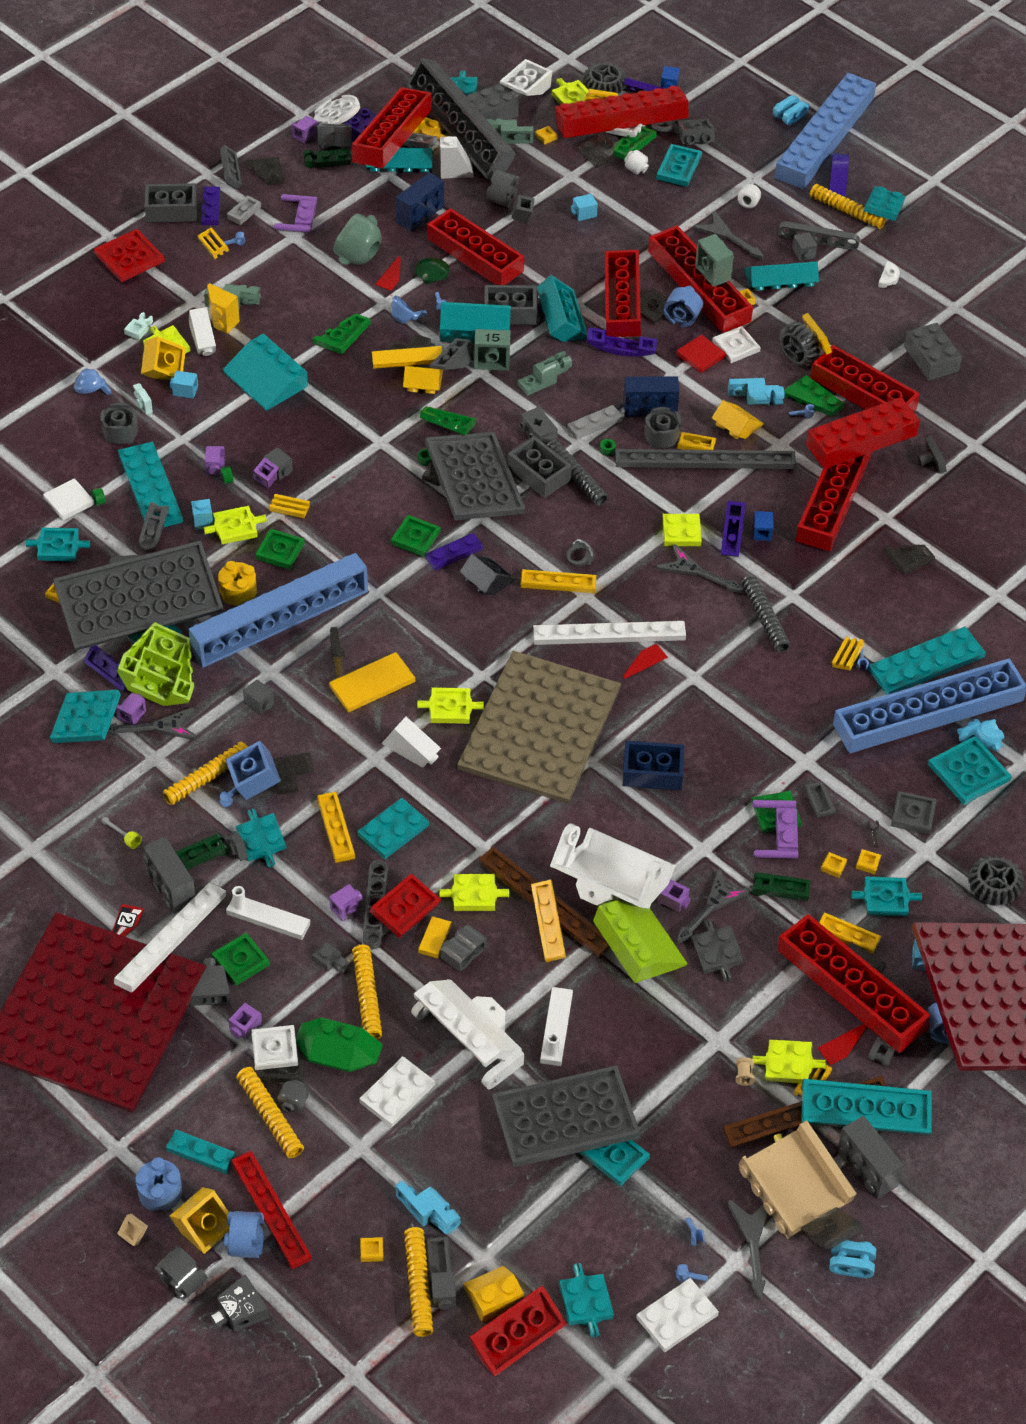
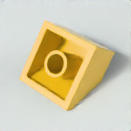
M209 283L207 288L213 327L228 334L240 322L238 296Z
M158 336L146 340L141 374L153 379L171 380L175 376L176 371L183 372L186 347Z
M405 366L403 387L407 388V391L418 392V389H425V393L435 394V390L440 391L443 370Z
M722 400L712 416L718 427L723 430L725 428L730 431L729 434L736 439L739 437L746 439L764 424L740 406Z
M202 1187L170 1215L180 1233L203 1254L225 1236V1233H229L230 1226L227 1222L229 1211L212 1189Z
M504 1266L463 1283V1287L482 1323L498 1317L524 1298V1293L514 1274Z

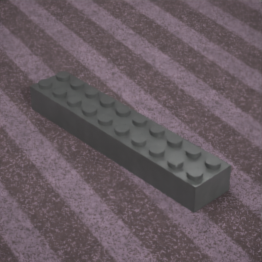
M421 58L407 86L410 89L431 93L430 113L451 137H457L469 159L486 179H491L496 169L506 172L516 153L439 64L434 60Z

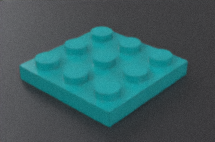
M118 690L67 693L50 736L52 743L105 740L121 696Z
M976 736L928 761V766L963 805L1011 781L1012 775Z

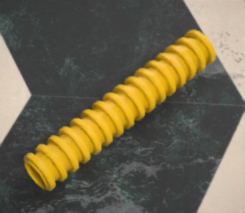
M815 184L810 191L811 198L819 199L824 204L828 203V206L837 208V210H841V212H845L847 215L850 214V216H854L856 219L859 218L860 221L868 222L873 227L877 226V229H881L886 222L884 217L865 212V207L862 204L859 205V203H855L853 200L850 201L849 198L841 197L840 194L819 186V184Z
M239 742L238 745H234L233 748L224 751L223 755H218V758L215 757L213 761L210 760L208 764H204L203 767L193 771V774L190 773L188 777L185 776L183 780L174 783L173 787L169 786L168 790H163V796L167 803L175 805V802H179L180 798L184 799L185 795L189 796L190 792H195V789H200L201 786L214 780L216 776L218 777L221 773H225L226 770H229L226 759L248 746L243 742Z
M358 945L352 949L362 1026L370 1035L379 1039L382 1036V1027L380 1025L381 1020L370 953L371 949L368 945Z
M246 1067L240 1070L236 1076L237 1080L240 1081V1085L243 1086L244 1091H246L264 1122H266L269 1130L273 1132V1136L276 1137V1141L279 1142L287 1158H294L300 1155L304 1150L303 1144H301L293 1129L290 1128V1124L287 1123L286 1118H284V1115L267 1092L264 1084L256 1072H254L253 1067Z
M412 1227L404 1232L406 1237L408 1281L410 1282L412 1326L414 1328V1335L424 1337L433 1333L428 1269L426 1268L425 1237L423 1236L424 1230L422 1228Z

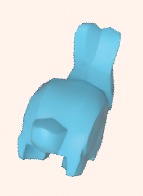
M973 719L966 727L957 729L960 742L976 736L988 750L999 751L1003 747L1001 740L1004 738V734L999 730L995 719L983 722Z

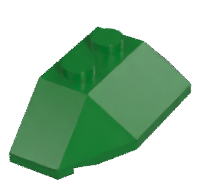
M322 1017L302 1023L296 1037V1045L308 1062L346 1072L377 1064L383 1047L381 1042L361 1027Z

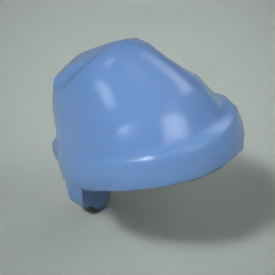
M397 295L392 298V317L401 324L427 315L426 310L414 312Z
M86 368L82 370L75 380L74 390L79 394H88L98 389H102L106 395L111 394L105 379L101 378L95 369Z

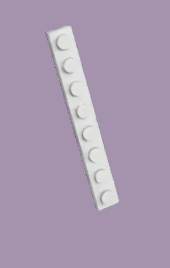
M684 621L533 625L534 645L686 640Z
M208 883L114 978V984L132 993L226 897V890Z

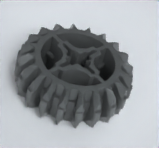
M599 62L585 70L583 82L588 90L594 89L621 94L625 88L624 81L626 75L625 71H622V68L618 67L617 64L612 65V62L610 64Z
M800 322L790 323L779 333V341L781 342L779 345L783 349L782 352L785 353V357H788L798 367H809L820 357L819 353L821 351L818 348L820 344L817 343L814 333L810 331V328H806L805 324Z
M995 854L993 858L989 855L985 859L980 857L978 862L975 861L969 872L968 883L970 884V890L974 891V896H980V901L985 899L988 904L994 902L996 906L1001 902L1005 906L1007 901L1012 903L1014 898L1017 899L1023 889L1024 877L1022 876V870L1018 869V864H1012V859L1005 860V856L998 858ZM982 874L985 876V881L981 878ZM1007 879L1011 882L1010 886L1007 884Z

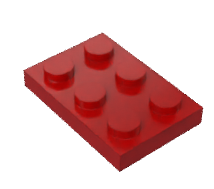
M411 873L375 903L369 912L398 938H401L437 907L441 899Z

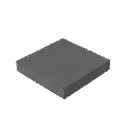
M898 791L891 826L930 834L937 799Z

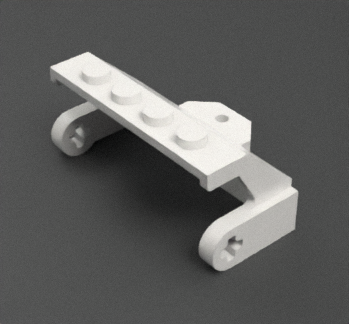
M571 823L565 827L550 867L577 878L576 887L580 898L594 905L600 906L623 899L638 907L648 909L651 903L669 884L676 866L592 828L588 829L584 842L575 848L580 836V828Z
M452 980L430 981L414 993V998L419 1001L414 1005L411 1013L418 1020L423 1019L431 1012L484 1067H487L497 1058L502 1059L500 1063L490 1069L482 1078L481 1082L487 1089L494 1088L524 1065V1053L505 1033L506 1011L492 997L476 996L471 1000Z

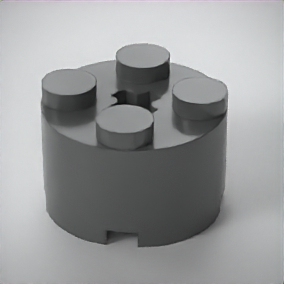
M496 169L490 180L492 181L491 186H488L486 200L509 208L512 201L511 197L515 198L518 189L515 186H517L520 177Z
M113 403L109 405L110 408L106 410L104 408L100 419L102 433L106 442L110 444L133 443L134 438L138 434L135 409L133 410L126 403Z
M667 407L652 409L650 414L646 416L644 431L645 439L650 444V447L658 449L674 447L678 444L681 430L680 415L676 411L675 413L670 411V408Z
M177 1246L154 1268L160 1275L159 1279L167 1287L171 1285L175 1289L174 1293L182 1301L188 1298L208 1278L202 1268L197 1271L196 1261L182 1248Z

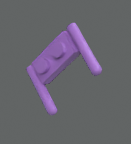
M282 194V201L299 202L295 225L275 223L274 229L311 233L317 197Z
M753 800L752 806L754 808H776L777 850H755L754 856L756 858L798 859L796 801Z

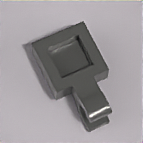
M234 831L231 837L224 834V841L230 846L232 854L237 855L240 861L248 859L244 842L239 833Z
M327 942L312 954V960L326 970L334 967L338 972L344 974L349 969L346 966L348 961L342 957L341 952Z

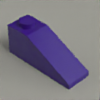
M727 501L721 555L739 557L746 503Z

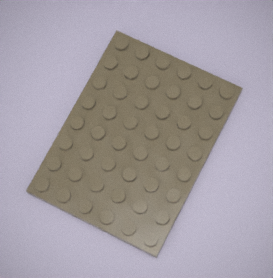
M513 650L457 764V769L569 804L620 691L621 683Z

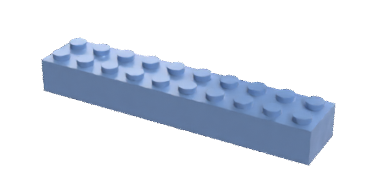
M847 73L776 163L775 179L805 189L872 102L876 83Z
M354 553L319 570L312 571L308 575L297 578L286 585L279 586L277 589L264 593L253 600L246 601L244 604L229 609L220 615L211 617L209 620L196 624L189 628L191 653L200 666L204 668L368 592L367 567L359 556Z
M1009 658L835 710L833 726L850 754L1022 702L1026 694V683Z

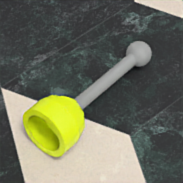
M108 817L102 818V824L109 825L124 836V842L128 847L136 849L141 844L142 836L137 832L131 831L126 833L111 823Z

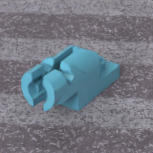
M764 378L729 379L728 396H746L748 405H769L770 402L774 405L784 404L783 386L765 385Z
M403 1180L395 1185L396 1197L423 1227L432 1222L444 1234H449L460 1225V1216L454 1209L450 1210V1204L433 1188L429 1187L417 1195L414 1188L410 1185L407 1186Z

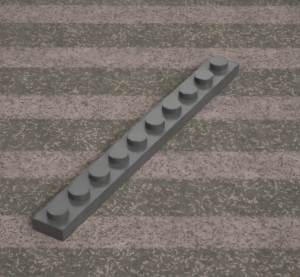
M615 450L616 467L796 469L795 451Z

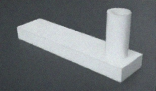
M236 886L232 890L233 898L226 909L227 915L300 940L305 936L310 926V919L245 898V890L241 886Z
M552 987L540 1063L556 1066H561L573 996V990Z

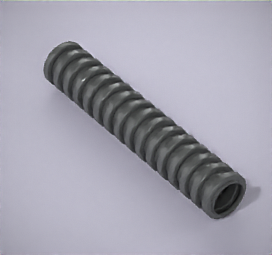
M551 440L547 446L572 465L571 479L596 506L605 503L608 494L558 440Z
M755 575L746 576L741 584L775 652L781 653L786 651L790 647V642Z

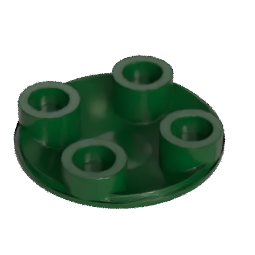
M426 258L418 262L415 271L417 276L423 280V283L431 284L432 282L446 280L448 278L449 266L442 259Z

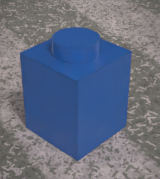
M664 66L661 77L662 88L678 86L680 68Z
M755 511L753 540L772 541L773 512Z

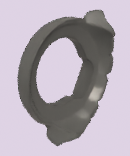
M674 121L648 125L650 129L662 132H673L676 127Z
M577 539L567 552V560L569 564L575 567H581L585 564L591 565L594 559V551L588 542ZM580 549L586 551L582 560L573 561L571 559L573 551Z

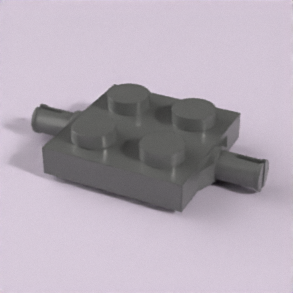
M708 919V923L707 920H704L703 924L706 932L691 936L703 974L721 972L724 982H727V978L728 981H731L732 977L729 969L743 964V957L732 927L727 926L714 929L711 919Z

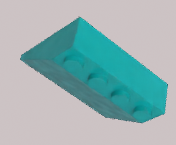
M264 333L249 341L223 369V373L265 411L308 387L307 371Z

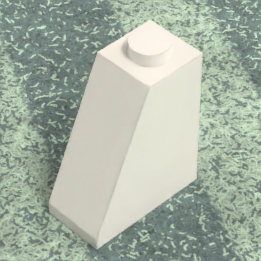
M440 137L441 179L474 178L473 164L457 137Z
M207 307L189 310V327L198 355L209 356L216 351V344Z
M407 717L382 742L387 748L422 768L427 763L432 765L439 757L436 753L441 749Z

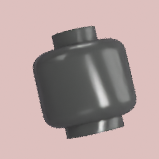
M291 1080L283 1084L277 1101L284 1112H299L303 1109L309 1095L306 1085L299 1080Z

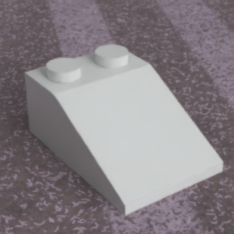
M525 59L500 80V84L526 96L541 95L551 87L552 71Z

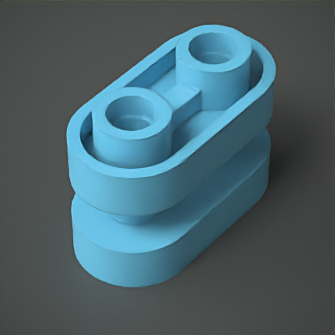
M791 95L774 106L773 115L778 119H782L785 124L790 126L806 116L809 111V105L804 101L800 102L797 96Z
M839 1238L832 1242L831 1254L834 1257L830 1259L829 1269L831 1272L839 1275L871 1278L875 1272V1264L872 1261L876 1259L877 1249L870 1242H854L846 1238Z

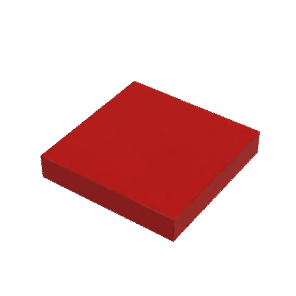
M700 335L678 349L676 355L699 373H702L724 359L726 353L706 337Z

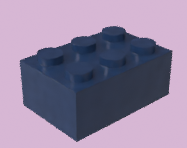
M429 172L396 196V223L412 231L444 207V181Z
M678 376L625 377L623 394L624 417H646L652 409L658 407L670 408V411L678 413L680 393Z
M625 741L622 786L682 790L684 771L683 744Z

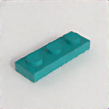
M175 1130L166 1146V1151L224 1174L227 1173L232 1164V1159L235 1158L234 1151L179 1130Z

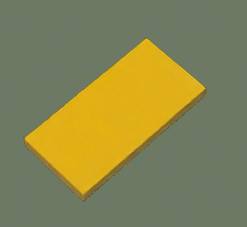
M397 652L329 682V687L349 713L414 683L415 676Z

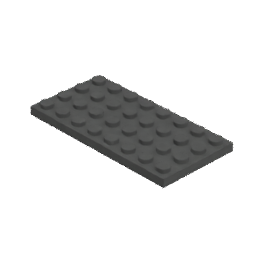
M201 540L53 579L75 651L144 633L154 622L166 627L219 613L224 609Z

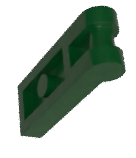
M349 149L315 152L305 150L303 153L307 168L351 165Z
M217 833L176 851V854L188 870L215 857L227 855L230 852V848L226 843L224 844L222 835Z
M755 873L753 876L755 884L752 886L751 892L755 896L769 895L808 901L811 880L766 873Z

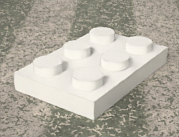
M402 1056L359 1098L360 1104L392 1128L435 1086V1080Z
M689 1278L639 1312L636 1318L665 1353L717 1317L719 1311L694 1281Z

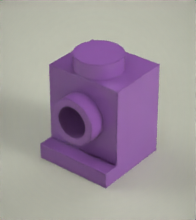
M307 115L299 120L297 124L292 123V137L303 143H306L317 134V121Z
M206 446V475H221V467L225 465L224 446Z
M264 457L254 469L253 479L268 489L277 479L279 467Z
M134 693L125 698L121 706L117 704L116 707L117 719L127 724H136L146 712L145 699L141 695Z
M670 879L669 884L658 895L657 904L660 906L663 904L680 912L681 908L686 909L690 903V889Z
M348 884L329 896L330 909L341 921H344L345 915L353 913L360 906L359 901L363 899L362 895L357 889L354 890Z
M246 1003L229 1019L230 1033L237 1039L242 1037L246 1040L252 1034V1029L262 1025L261 1013Z

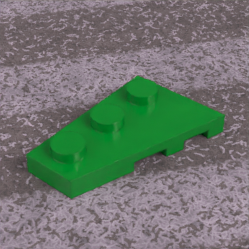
M642 126L638 136L630 137L627 135V137L620 139L613 149V155L624 160L630 151L641 150L657 137L656 131Z

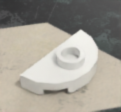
M887 261L878 287L887 288L888 285H895L899 281L900 271L895 264Z

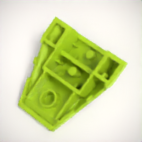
M154 622L141 638L121 657L117 672L127 690L162 706L189 703L194 689L191 675L193 669L190 664V638Z

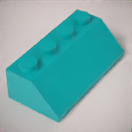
M400 148L384 168H375L366 165V168L370 169V172H380V169H386V172H396V169H403V172H412V169H419L421 173H429V170H432L433 149Z
M818 261L744 268L748 287L754 288V291L764 290V287L770 286L771 289H781V285H787V288H797V284H804V287L814 286V283L819 282Z
M550 275L536 287L539 294L538 298L542 304L541 308L546 317L545 321L549 327V334L554 339L557 338L562 342L587 339V329L574 289Z
M441 302L440 342H453L458 338L471 340V343L475 344V329L510 331L511 306Z

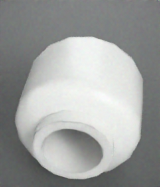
M639 150L630 151L624 159L625 167L635 175L641 172L645 173L649 167L647 164L648 157Z
M754 184L744 185L738 194L739 204L749 209L755 207L761 198V191Z

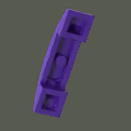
M832 153L829 190L840 194L841 197H846L849 154Z
M590 327L588 329L587 343L602 351L631 357L648 356L656 352L657 339L640 336L639 341L607 336L605 335L606 330Z

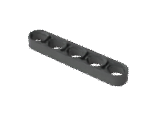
M781 222L778 228V234L782 238L793 240L794 235L799 234L798 231H805L806 233L810 232L816 244L855 250L860 242V237L855 233L794 222ZM782 228H788L790 231L784 232ZM815 234H821L823 237L818 238ZM836 236L840 240L835 241L832 240L831 237ZM848 240H855L856 243L851 244L848 242Z
M381 860L372 862L369 867L363 944L368 945L371 950L379 948L382 943L383 923L380 921L376 925H371L368 922L370 919L376 918L369 912L371 909L370 903L379 901L386 895L388 867ZM380 867L384 869V872L376 874L373 870ZM375 884H379L383 888L379 891H375L371 887ZM373 935L378 940L376 942H369L367 938Z

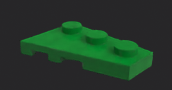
M356 313L340 322V326L333 330L331 328L326 330L325 334L321 337L316 336L312 338L313 344L342 355L371 324L370 318Z
M807 375L784 390V398H793L799 404L814 405V410L831 417L844 408V403Z
M425 406L420 412V418L425 421L440 425L465 436L476 425L477 418Z

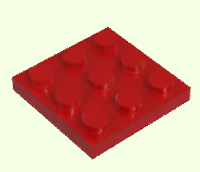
M138 229L94 248V254L121 282L165 262V257Z

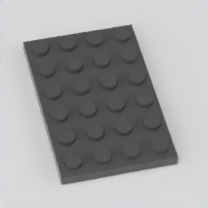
M494 432L473 433L466 436L461 434L426 437V447L455 520L525 513V506Z
M617 1065L492 1094V1100L513 1168L641 1138V1133Z

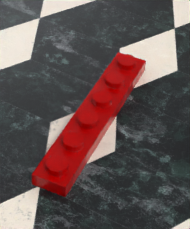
M252 1151L232 1159L234 1169L259 1212L263 1213L264 1222L291 1270L311 1261L312 1256Z

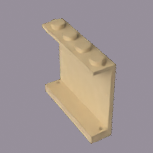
M808 1121L801 1123L796 1131L749 1158H746V1156L742 1157L738 1164L742 1176L751 1183L753 1193L761 1198L765 1211L772 1215L776 1221L777 1229L787 1239L848 1204L856 1196V1192Z

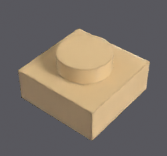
M128 1214L117 1234L131 1245L136 1246L139 1245L148 1226L133 1214Z

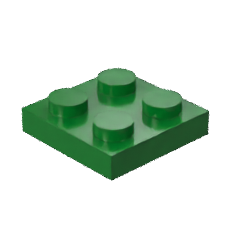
M407 515L391 538V544L424 557L440 534L441 527Z
M270 529L257 550L255 558L290 570L305 544V539Z
M791 791L752 797V802L753 800L794 801ZM754 808L762 834L775 832L776 808ZM797 810V828H798V827H801V823H802V822H801V819H800V816H799V813H798V810Z
M247 933L212 953V958L216 960L218 966H224L226 976L235 986L270 966V960Z

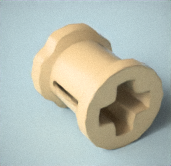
M744 1057L737 1059L738 1075L735 1077L736 1083L742 1086L752 1085L755 1082L752 1071L754 1060Z

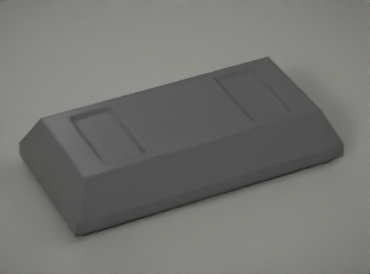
M823 781L804 785L817 818L836 813Z
M448 1236L426 1238L429 1279L431 1280V1273L452 1272Z

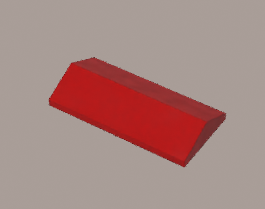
M541 1285L469 1336L478 1358L491 1374L496 1376L563 1328L567 1323L543 1285Z

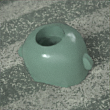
M355 214L350 218L336 238L333 248L334 253L339 256L340 263L344 265L350 263L362 265L369 262L375 256L382 242V235L377 226L376 218L373 215L365 217L361 214Z

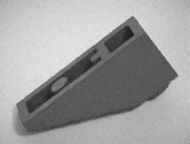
M456 338L430 364V368L449 370L467 367L474 359L471 340Z

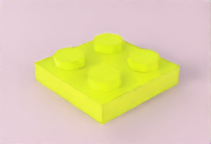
M663 514L664 546H673L674 544L677 546H701L699 514Z

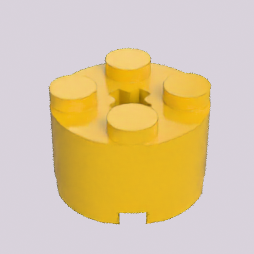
M228 561L219 571V593L226 603L239 606L243 602L255 598L257 584L253 566L241 562Z

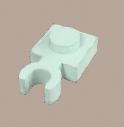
M141 313L139 320L133 319L124 328V333L140 340L149 330L148 326L153 323V317L149 316V318L145 319V313Z
M140 383L133 385L135 389L134 395L138 398L136 401L139 409H143L146 415L153 413L152 402L145 389L142 388Z

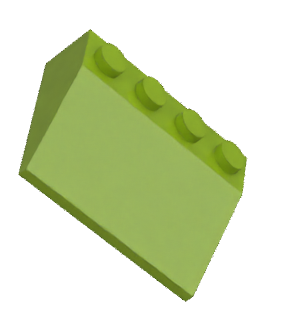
M619 900L598 906L593 922L634 984L687 966L688 963L650 908L638 907L630 902Z

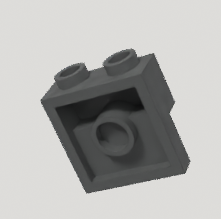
M709 119L677 121L680 140L685 145H693L697 142L709 144L715 141V128Z

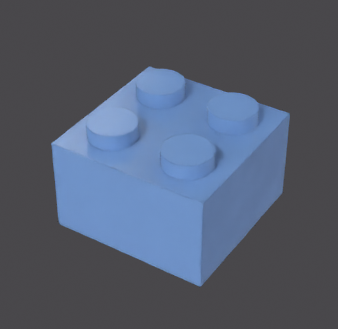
M261 741L226 759L235 788L246 800L281 781L272 755Z

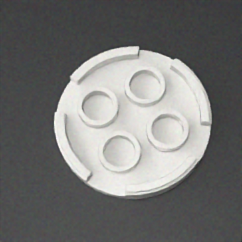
M342 95V98L334 101L330 99L315 110L313 119L317 121V126L321 123L341 124L352 118L359 111L360 103L357 97L352 95Z

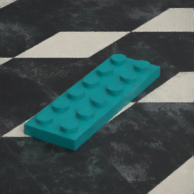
M153 441L118 450V455L143 520L145 521L150 502H153L157 506H169L164 527L183 523V516Z
M966 626L872 663L868 666V671L886 695L908 689L985 657L986 652Z
M804 1079L802 1081V1123L808 1121L809 1124L845 1127L864 1116L875 1130L930 1135L932 1133V1091Z

